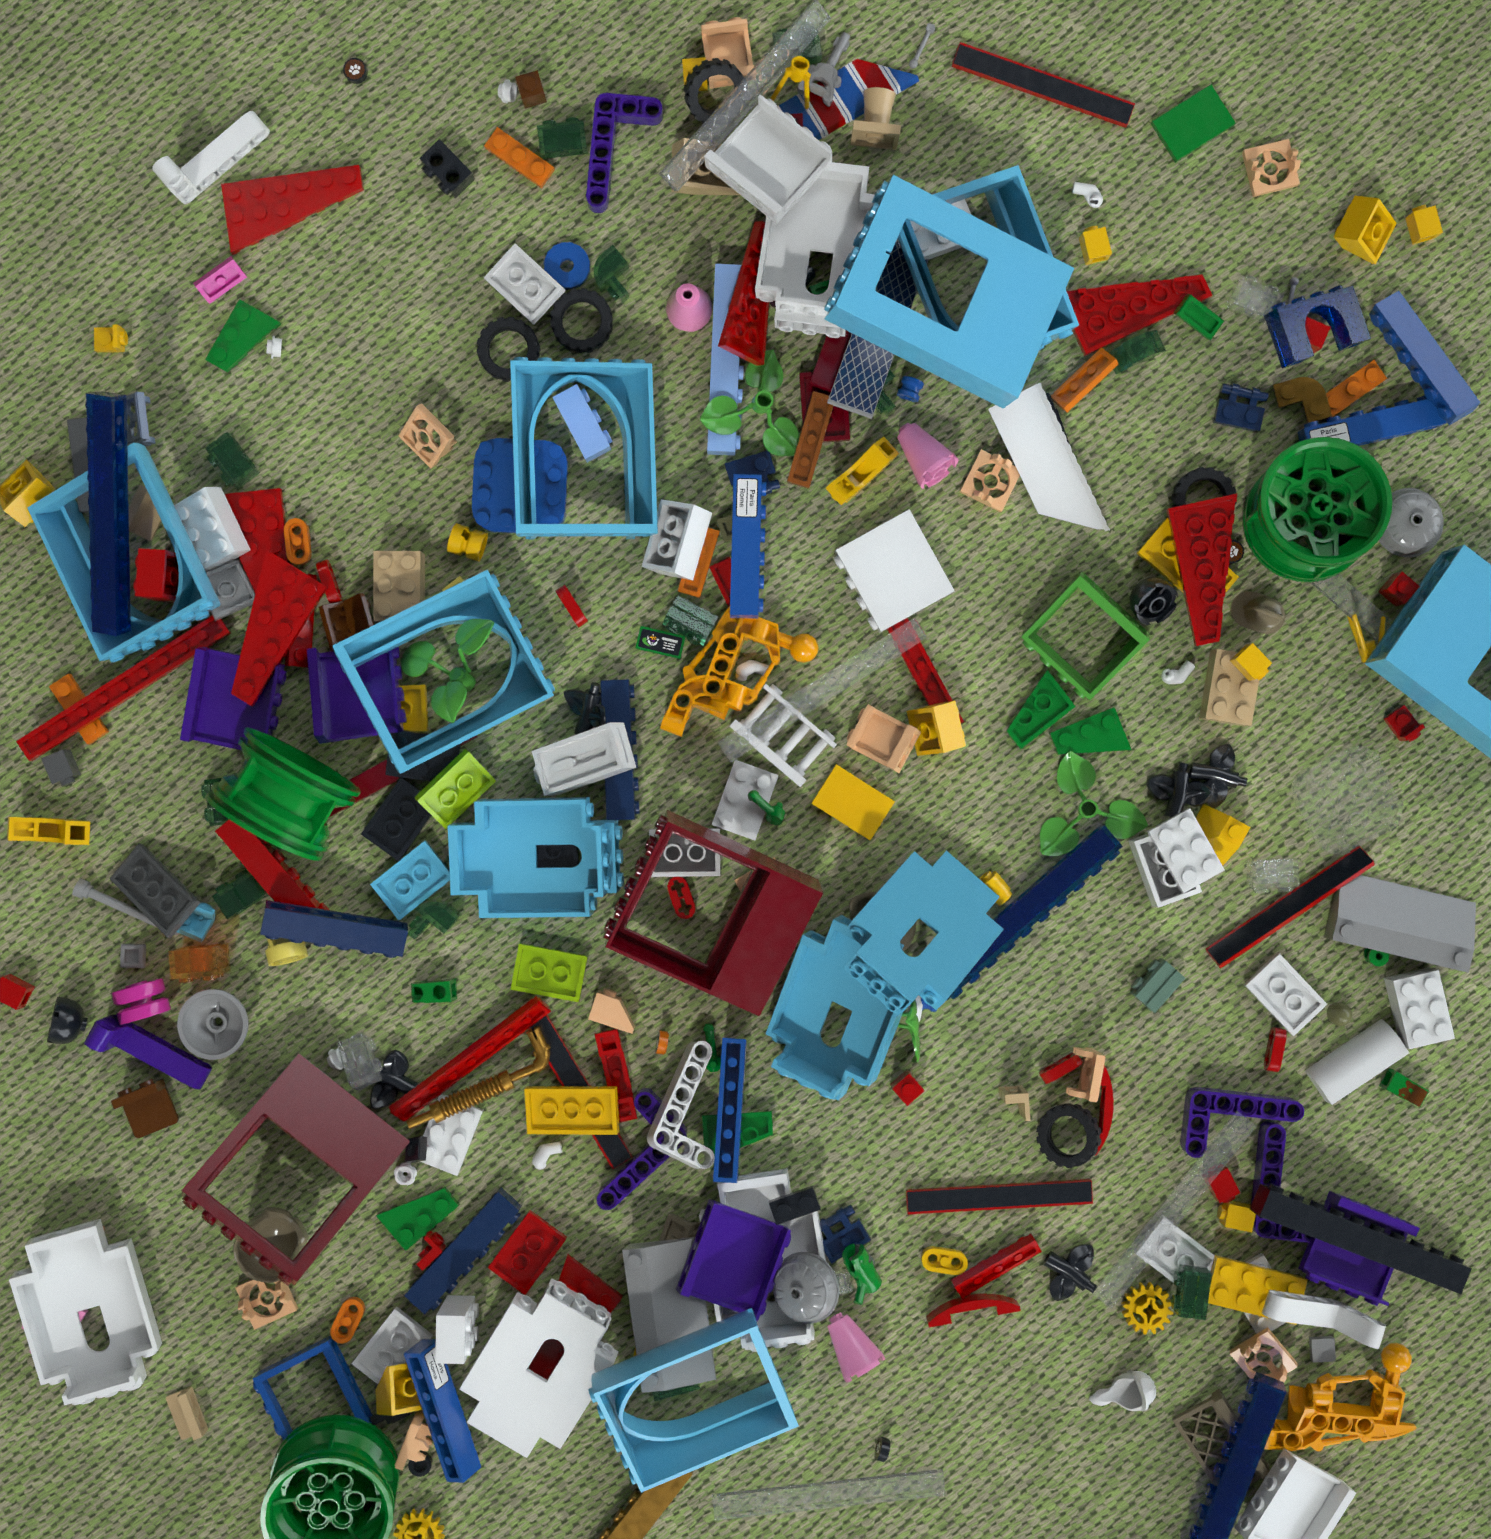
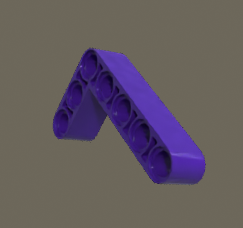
M602 93L596 98L586 191L587 203L592 212L597 214L603 213L609 205L616 122L648 126L660 124L664 117L663 107L657 98L615 93ZM604 104H610L612 106V108L608 111L601 110V107ZM627 106H633L635 108L634 112L632 113H626L624 112V109ZM655 108L658 110V113L656 115H649L647 111ZM602 127H608L610 129V131L606 134H600L598 132L599 129ZM600 150L608 152L605 157L600 158L596 156V153ZM598 173L606 175L601 181L595 180L594 176ZM596 196L604 198L599 204L591 202Z
M115 1014L95 1021L84 1042L87 1047L97 1052H105L111 1048L118 1047L189 1087L198 1090L203 1087L212 1070V1066L132 1022L119 1025L117 1015Z
M1192 1087L1185 1096L1180 1145L1182 1150L1193 1158L1203 1156L1207 1147L1210 1113L1297 1122L1304 1116V1107L1290 1097ZM1202 1094L1203 1099L1201 1103L1194 1104V1097ZM1225 1096V1104L1221 1107H1218L1217 1100L1220 1097ZM1244 1099H1248L1249 1104L1247 1108L1241 1109L1240 1103ZM1271 1102V1109L1264 1112L1263 1107L1265 1103ZM1294 1104L1295 1109L1293 1113L1287 1115V1107ZM1200 1117V1124L1192 1127L1191 1121L1193 1118ZM1197 1140V1147L1194 1150H1189V1143Z
M642 1088L637 1092L634 1104L636 1109L652 1125L662 1100L651 1089ZM648 1095L652 1102L649 1105H642L639 1097ZM669 1110L666 1116L667 1120L672 1122L674 1114ZM681 1123L679 1130L683 1133V1136L687 1137V1128ZM661 1131L656 1137L659 1144L664 1142V1135ZM679 1142L677 1145V1150L683 1145L682 1142ZM648 1144L601 1187L597 1196L598 1206L603 1210L613 1209L670 1156L666 1154L657 1155ZM645 1161L649 1168L641 1171L636 1167V1163ZM621 1177H628L631 1180V1184L629 1186H622L619 1179ZM606 1192L611 1193L614 1196V1200L607 1202L603 1200L602 1194Z
M1272 1120L1264 1121L1259 1128L1251 1205L1260 1183L1268 1187L1270 1183L1281 1187L1286 1131L1281 1125ZM1276 1127V1134L1273 1137H1269V1130ZM1269 1151H1274L1273 1158L1266 1160V1154ZM1271 1174V1180L1268 1183H1263L1265 1175ZM1256 1214L1253 1231L1260 1237L1310 1243L1311 1236L1290 1228L1281 1232L1282 1225L1259 1217ZM1262 1220H1266V1226L1258 1229L1259 1223Z

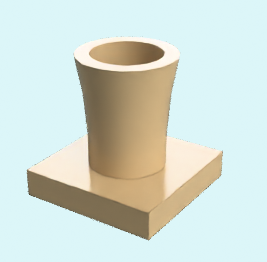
M880 87L865 89L863 91L864 121L854 120L850 145L896 150L901 125L889 124L896 93L890 89Z

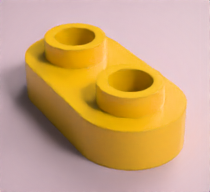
M929 1246L921 1254L924 1268L931 1272L960 1275L968 1267V1260L960 1250ZM931 1254L937 1256L935 1261H929L928 1257ZM953 1258L959 1259L957 1265L951 1263Z

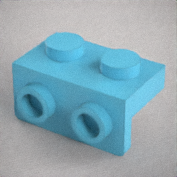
M200 903L177 932L202 943L215 922V910L207 903Z

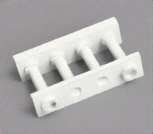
M765 684L763 689L768 692L745 720L742 719L738 722L735 719L730 728L801 787L806 781L803 777L806 774L804 771L827 744L835 748L837 744L833 741L836 738L826 729L823 732L784 700L781 697L783 692L774 684L770 687ZM776 699L785 709L763 735L759 734L756 737L750 732L752 730L751 726L772 701ZM792 714L795 715L803 724L785 745L774 753L768 747L770 739ZM811 729L820 737L819 741L797 766L791 767L785 762L788 759L787 755Z

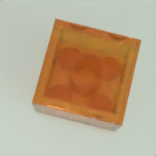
M228 943L184 946L168 951L170 978L179 979V983L192 982L195 979H200V977H202V981L216 980L219 977H224L223 973L231 971Z

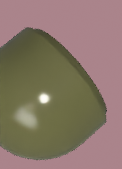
M1336 1002L1329 1006L1327 1017L1332 1024L1345 1026L1352 1019V1011L1348 1005Z

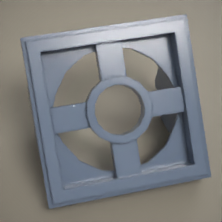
M135 392L113 402L118 448L124 449L132 443H139L144 446L155 444V438L149 436L146 404H150V397L144 396V392ZM131 406H135V413L131 411ZM128 415H129V417H130V424H129V426H128V424H127V417H128ZM135 422H137V430H138L136 436H134V429H133L134 426H135Z

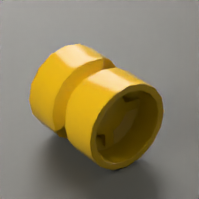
M456 523L450 533L447 552L459 556L464 553L466 558L480 562L487 545L488 533L476 529L471 532L469 527Z

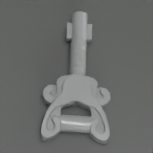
M842 32L841 36L835 39L833 43L834 49L826 63H818L817 66L812 64L808 69V72L811 74L809 91L821 96L827 107H830L833 101L834 88H839L842 83L834 67L842 52H846L850 45V42H848L850 35ZM804 81L798 84L797 92L800 94H804ZM814 81H820L822 84L827 85V87L820 86L814 83Z

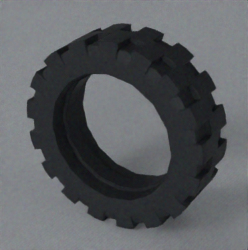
M712 58V61L704 60L700 66L696 65L692 69V74H688L686 78L687 85L684 84L685 102L698 121H702L703 124L708 126L712 124L714 127H718L723 123L727 125L733 118L734 120L738 118V113L743 111L746 106L744 103L745 100H748L747 83L739 69L728 60L723 59L721 61L719 58ZM715 75L729 77L733 81L734 92L728 104L716 110L703 108L699 104L697 97L702 83Z
M581 288V290L572 289L567 294L566 292L563 293L561 298L554 303V308L550 314L551 328L558 342L567 350L576 351V353H591L593 350L601 348L603 343L607 342L610 337V333L613 330L611 309L606 300L596 291H588L587 288ZM578 302H586L593 305L601 316V325L598 332L593 337L585 340L570 337L563 327L565 311L571 305Z
M500 317L495 322H489L488 326L482 329L480 332L481 336L477 340V355L481 365L492 377L504 382L511 381V368L499 367L490 357V344L496 335L504 331L519 333L527 342L528 351L526 357L528 361H537L540 358V345L533 329L523 320H517L514 317L505 319Z
M1200 467L1181 477L1175 485L1174 493L1171 497V501H1173L1172 507L1186 505L1185 497L1188 487L1199 480H1208L1214 483L1220 489L1222 497L1235 494L1236 489L1235 486L1232 487V480L1224 476V472L1216 471L1212 467Z
M1065 1103L1049 1109L1040 1118V1125L1037 1126L1036 1130L1038 1132L1036 1139L1037 1143H1040V1151L1042 1154L1045 1153L1048 1161L1055 1162V1165L1059 1167L1073 1168L1081 1166L1096 1155L1098 1146L1101 1144L1100 1127L1098 1128L1096 1117L1093 1118L1088 1109H1083L1078 1104ZM1071 1116L1083 1125L1087 1142L1080 1153L1069 1155L1061 1152L1054 1145L1051 1137V1128L1058 1118Z

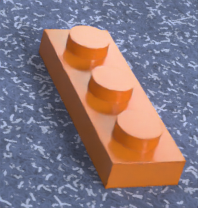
M498 127L484 145L486 150L541 189L555 171L551 164Z
M1101 347L1051 395L1053 402L1068 413L1119 364L1117 359Z
M1375 360L1326 393L1332 417L1387 379Z
M708 528L693 580L681 578L678 588L679 593L700 599L720 531Z
M71 674L65 675L49 686L64 710L86 697ZM99 718L78 732L86 744L90 745L109 731Z

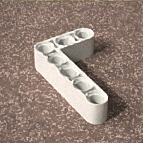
M249 111L181 169L170 157L164 156L153 165L152 170L183 204H188L269 135L270 130L254 111Z
M705 1041L692 1042L686 1047L647 1135V1142L652 1148L696 1169H707L713 1165L715 1159L713 1151L677 1132L712 1054L710 1044ZM697 1046L702 1049V1056L700 1058L695 1055V1048ZM687 1067H690L693 1071L691 1079H688L685 1075ZM679 1088L683 1091L681 1101L676 1098V1091ZM669 1110L674 1114L672 1122L666 1119V1114ZM660 1131L664 1135V1142L662 1144H659L656 1139ZM679 1142H682L685 1146L682 1154H679L677 1151ZM700 1152L705 1155L703 1164H700L697 1159Z
M1269 1290L1262 1310L1264 1316L1276 1321L1333 1328L1375 1349H1379L1386 1328L1384 1323L1340 1301L1324 1297Z

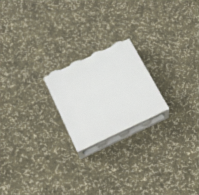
M760 94L758 96V105L715 152L710 149L704 156L707 169L778 224L832 163V149L826 142H820L807 127L802 128L797 124L791 114L783 113L778 109L773 100L770 98L766 99Z
M910 509L835 551L834 561L840 570H845L847 574L845 581L851 590L855 588L859 596L856 600L862 610L866 609L870 615L867 620L873 631L877 629L881 633L954 592L951 583Z
M1283 1449L1234 1528L1244 1539H1328L1356 1492L1341 1479Z

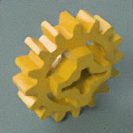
M1139 1282L1138 1289L1131 1286L1132 1293L1124 1294L1128 1300L1121 1302V1305L1126 1308V1310L1122 1311V1315L1128 1317L1125 1320L1129 1326L1133 1324L1132 1328L1136 1332L1141 1328L1144 1335L1147 1334L1148 1330L1156 1334L1157 1327L1163 1331L1164 1326L1162 1324L1164 1322L1170 1324L1171 1322L1167 1315H1173V1311L1168 1308L1173 1305V1302L1167 1299L1169 1297L1166 1291L1162 1292L1160 1285L1154 1288L1151 1282H1148L1147 1287H1144ZM1154 1296L1160 1298L1162 1305L1155 1303L1156 1299ZM1133 1312L1140 1314V1321L1134 1317Z
M424 1508L418 1514L415 1509H412L410 1516L405 1513L402 1520L397 1522L396 1527L398 1529H395L393 1536L398 1537L396 1539H444L445 1535L442 1532L445 1527L444 1525L438 1526L441 1518L433 1519V1511L427 1515Z

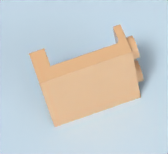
M734 17L726 22L709 21L705 25H701L706 60L712 61V58H719L721 61L723 59L728 60L739 69L746 83L755 82V68L752 61L747 19ZM715 75L708 78L709 89L734 85L733 81L725 75Z
M868 704L866 708L860 711L858 715L859 722L855 729L853 728L849 732L846 745L862 755L900 773L921 732L917 728L909 724L907 725Z

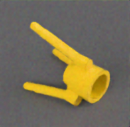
M796 56L792 59L790 67L786 68L782 79L770 98L774 101L777 98L788 77H790L794 82L804 81L805 109L809 108V81L811 74L808 72L809 61L805 57Z
M1348 615L1347 618L1358 646L1361 662L1365 663L1378 644H1375V640L1365 641L1357 615ZM1385 616L1381 617L1378 643L1385 633Z

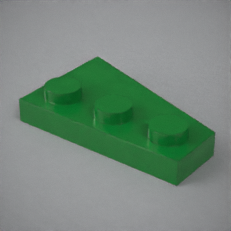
M239 299L205 360L228 373L248 355L251 349L266 339V336L274 329H277L281 323Z
M1048 670L1045 671L1006 730V733L1019 749L1025 747L1076 707Z
M1115 707L1049 733L1057 755L1067 754L1070 751L1076 754L1132 750Z
M772 1111L742 1113L740 1148L773 1135ZM717 1114L702 1115L704 1146L711 1149L715 1156Z
M443 1187L387 1211L380 1212L376 1217L406 1251L460 1204L448 1189Z

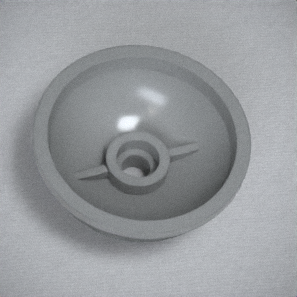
M1403 488L1392 492V513L1387 529L1379 540L1380 544L1390 553L1400 557H1416L1431 550L1439 541L1444 525L1443 514L1437 501L1428 493L1415 488ZM1414 516L1419 517L1420 521L1418 524L1414 523Z
M208 989L191 996L182 1006L177 1021L178 1034L183 1045L192 1054L209 1060L222 1059L237 1051L243 1044L249 1027L247 1012L243 1004L231 993L219 989ZM217 1017L223 1020L222 1025L216 1024L215 1020Z
M797 1252L783 1260L782 1266L776 1271L774 1276L775 1285L773 1288L775 1301L781 1311L789 1318L806 1324L817 1323L827 1318L834 1311L839 1299V1283L832 1267L823 1258L810 1252ZM795 1289L799 1291V1297L796 1295Z

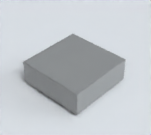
M121 944L120 967L145 968L146 944Z
M1333 1336L1309 1337L1310 1360L1313 1363L1336 1361L1335 1338Z

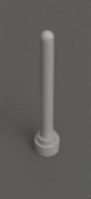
M81 878L73 889L72 895L80 899H88L90 897L155 926L138 908L93 889L94 886L90 885L89 881Z

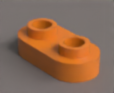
M292 518L284 526L286 555L291 563L305 565L312 556L309 527L303 520ZM296 527L301 528V533L299 535L294 534V529ZM298 550H303L304 552L301 558L296 556Z
M350 1297L342 1304L330 1330L331 1337L335 1342L344 1344L349 1342L354 1336L365 1313V1304L360 1298ZM355 1305L358 1310L353 1312L350 1306ZM345 1326L348 1331L343 1333L340 1327Z

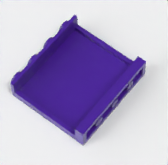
M399 646L355 668L389 733L403 732V723L407 722L405 709H401V701H404L403 688L399 687V680L402 679L401 667L397 666L396 659L400 658ZM317 648L307 649L314 737L319 744L378 735L346 673L343 672L335 652L319 653Z
M207 647L196 648L180 740L187 742L196 740L241 750L238 740L240 737H246L243 732L247 727L272 736L273 730H276L279 717L276 716L277 707L281 706L283 694H280L281 684H285L287 671H284L285 664L280 663V665L276 666L275 673L254 706H250L231 694L240 655Z
M1329 1191L1324 1203V1208L1327 1210L1334 1207L1343 1211L1345 1217L1350 1218L1351 1215L1365 1220L1364 1224L1368 1226L1371 1223H1375L1385 1228L1384 1232L1390 1234L1391 1230L1405 1236L1404 1240H1406L1408 1234L1417 1237L1420 1229L1408 1221L1332 1191ZM1310 1237V1243H1308L1298 1269L1306 1273L1305 1278L1318 1284L1320 1280L1326 1282L1325 1286L1339 1291V1288L1345 1289L1344 1293L1357 1299L1359 1295L1365 1297L1364 1300L1372 1305L1378 1306L1381 1303L1389 1306V1302L1382 1297L1394 1268Z
M709 1199L676 1290L680 1295L686 1297L693 1296L737 1312L752 1308L756 1321H758L760 1315H763L766 1310L768 1293H771L774 1288L776 1271L782 1266L784 1249L790 1244L791 1230L784 1225H776L773 1221Z

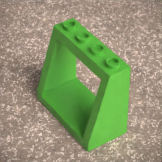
M1081 570L1028 627L1021 638L1024 639L1022 643L1030 651L1036 650L1041 655L1039 659L1046 666L1050 667L1052 665L1058 671L1056 674L1065 683L1069 681L1075 686L1073 690L1083 699L1087 697L1091 700L1150 640V633ZM1078 587L1132 636L1129 642L1091 683L1036 634Z

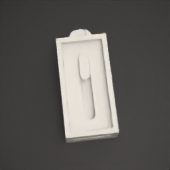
M610 722L532 751L535 761L534 777L536 782L541 784L544 796L560 795L636 768L625 725L620 722Z

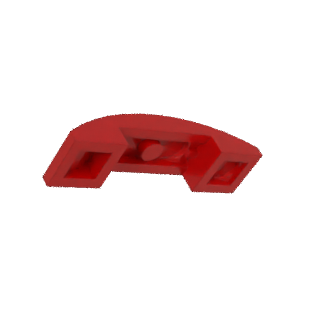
M618 1029L595 1033L607 1086H617L619 1123L637 1119L634 1094Z
M1105 1065L1101 1080L1098 1128L1100 1127L1101 1144L1098 1146V1152L1101 1150L1109 1134L1114 1110L1113 1089Z
M989 1293L970 1294L964 1298L958 1297L938 1306L926 1316V1320L930 1328L952 1324L950 1314L995 1307L997 1314L1002 1315L1019 1312L1021 1309L1017 1300L1004 1295Z

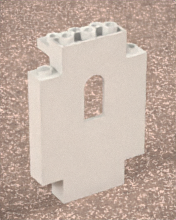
M832 162L778 224L766 216L755 294L756 298L764 302H773L775 300V328H779V330L784 332L802 331L807 335L820 333L826 334V336L831 338L845 337V329L824 319L827 314L824 307L829 297H832L836 290L834 285L839 275H842L845 269L843 267L848 254L855 247L853 242L858 232H861L864 226L862 222L865 215L874 204L872 200L875 194L866 193L869 179L868 166ZM810 251L833 254L828 289L819 295L810 293L805 286Z
M787 1168L738 1176V1183L718 1182L717 1184L720 1203L773 1222L775 1220L769 1206V1200L791 1193ZM702 1209V1210L700 1211V1214H699L700 1222H701V1219H702V1217H703V1214H704L705 1209ZM818 1211L781 1223V1225L791 1230V1241L789 1246L784 1249L782 1254L783 1260L797 1252H810L826 1261ZM795 1289V1293L799 1297L800 1293ZM766 1299V1310L763 1315H760L757 1324L767 1347L784 1348L790 1343L805 1345L814 1340L815 1330L813 1323H801L789 1318L781 1311L776 1301ZM714 1304L717 1322L740 1313ZM750 1334L741 1336L742 1348L757 1352Z
M101 1219L30 1238L25 1245L31 1267L15 1271L9 1278V1282L40 1384L49 1383L50 1385H55L65 1379L67 1388L62 1395L64 1405L71 1403L72 1405L88 1404L94 1401L95 1398H107L116 1395L118 1391H131L139 1388L147 1376L141 1356L147 1358L155 1355L162 1341L132 1238L108 1245ZM100 1306L110 1339V1344L105 1350L94 1351L88 1346L79 1319V1311Z
M552 1278L538 1304L529 1296L517 1292L459 1389L478 1400L467 1423L526 1458L540 1437L561 1449L591 1401L588 1389L592 1388V1374L615 1363L619 1351L615 1350L610 1344L601 1341L609 1327L612 1313L608 1312L605 1307L591 1302L583 1294L569 1289L563 1282ZM548 1339H556L563 1344L564 1354L548 1380L529 1370L528 1367L543 1342Z

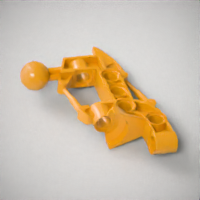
M729 606L713 630L712 638L698 652L690 664L683 668L685 682L674 693L668 710L663 717L660 729L682 737L685 725L694 707L725 720L729 708L741 711L743 704L748 706L757 700L758 694L767 681L770 672L775 665L780 663V647L788 649L793 659L805 663L813 660L818 654V642L810 634L802 633L793 637L779 632L778 624L760 617L758 619L730 618ZM732 640L737 645L733 650H727L724 648V644ZM744 640H752L765 645L771 659V664L753 689L729 680ZM714 641H716L718 646L707 674L697 676L693 671L694 668L705 656L706 651ZM719 662H726L728 668L724 672H719L716 670V665ZM712 683H717L720 689L717 693L713 694L707 691V687ZM680 697H688L690 702L687 706L680 707L677 705Z
M1390 1343L1383 1348L1381 1361L1386 1368L1385 1375L1371 1369L1367 1370L1365 1375L1332 1376L1330 1373L1318 1377L1316 1383H1307L1305 1388L1289 1385L1288 1419L1259 1418L1254 1443L1258 1447L1267 1450L1286 1449L1296 1451L1311 1446L1319 1452L1323 1450L1324 1446L1340 1444L1344 1441L1359 1438L1364 1443L1368 1441H1381L1396 1438L1416 1430L1415 1424L1400 1422L1406 1393L1399 1386L1400 1374L1408 1370L1412 1363L1409 1349L1399 1343ZM1368 1379L1374 1385L1370 1406L1333 1402V1390L1336 1389L1337 1383ZM1325 1433L1349 1435L1344 1437L1337 1436L1321 1440Z

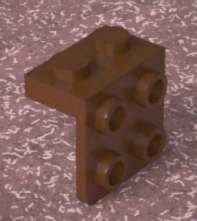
M358 593L343 602L325 604L318 607L331 652H334L332 645L375 625L371 619L370 605L364 593Z
M149 1079L140 1083V1088L132 1091L131 1087L117 1092L118 1097L111 1100L114 1109L123 1106L136 1138L144 1137L174 1125L179 1121L164 1079L156 1082L153 1079Z

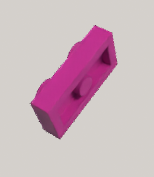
M230 256L193 284L210 304L247 278V276L232 256Z

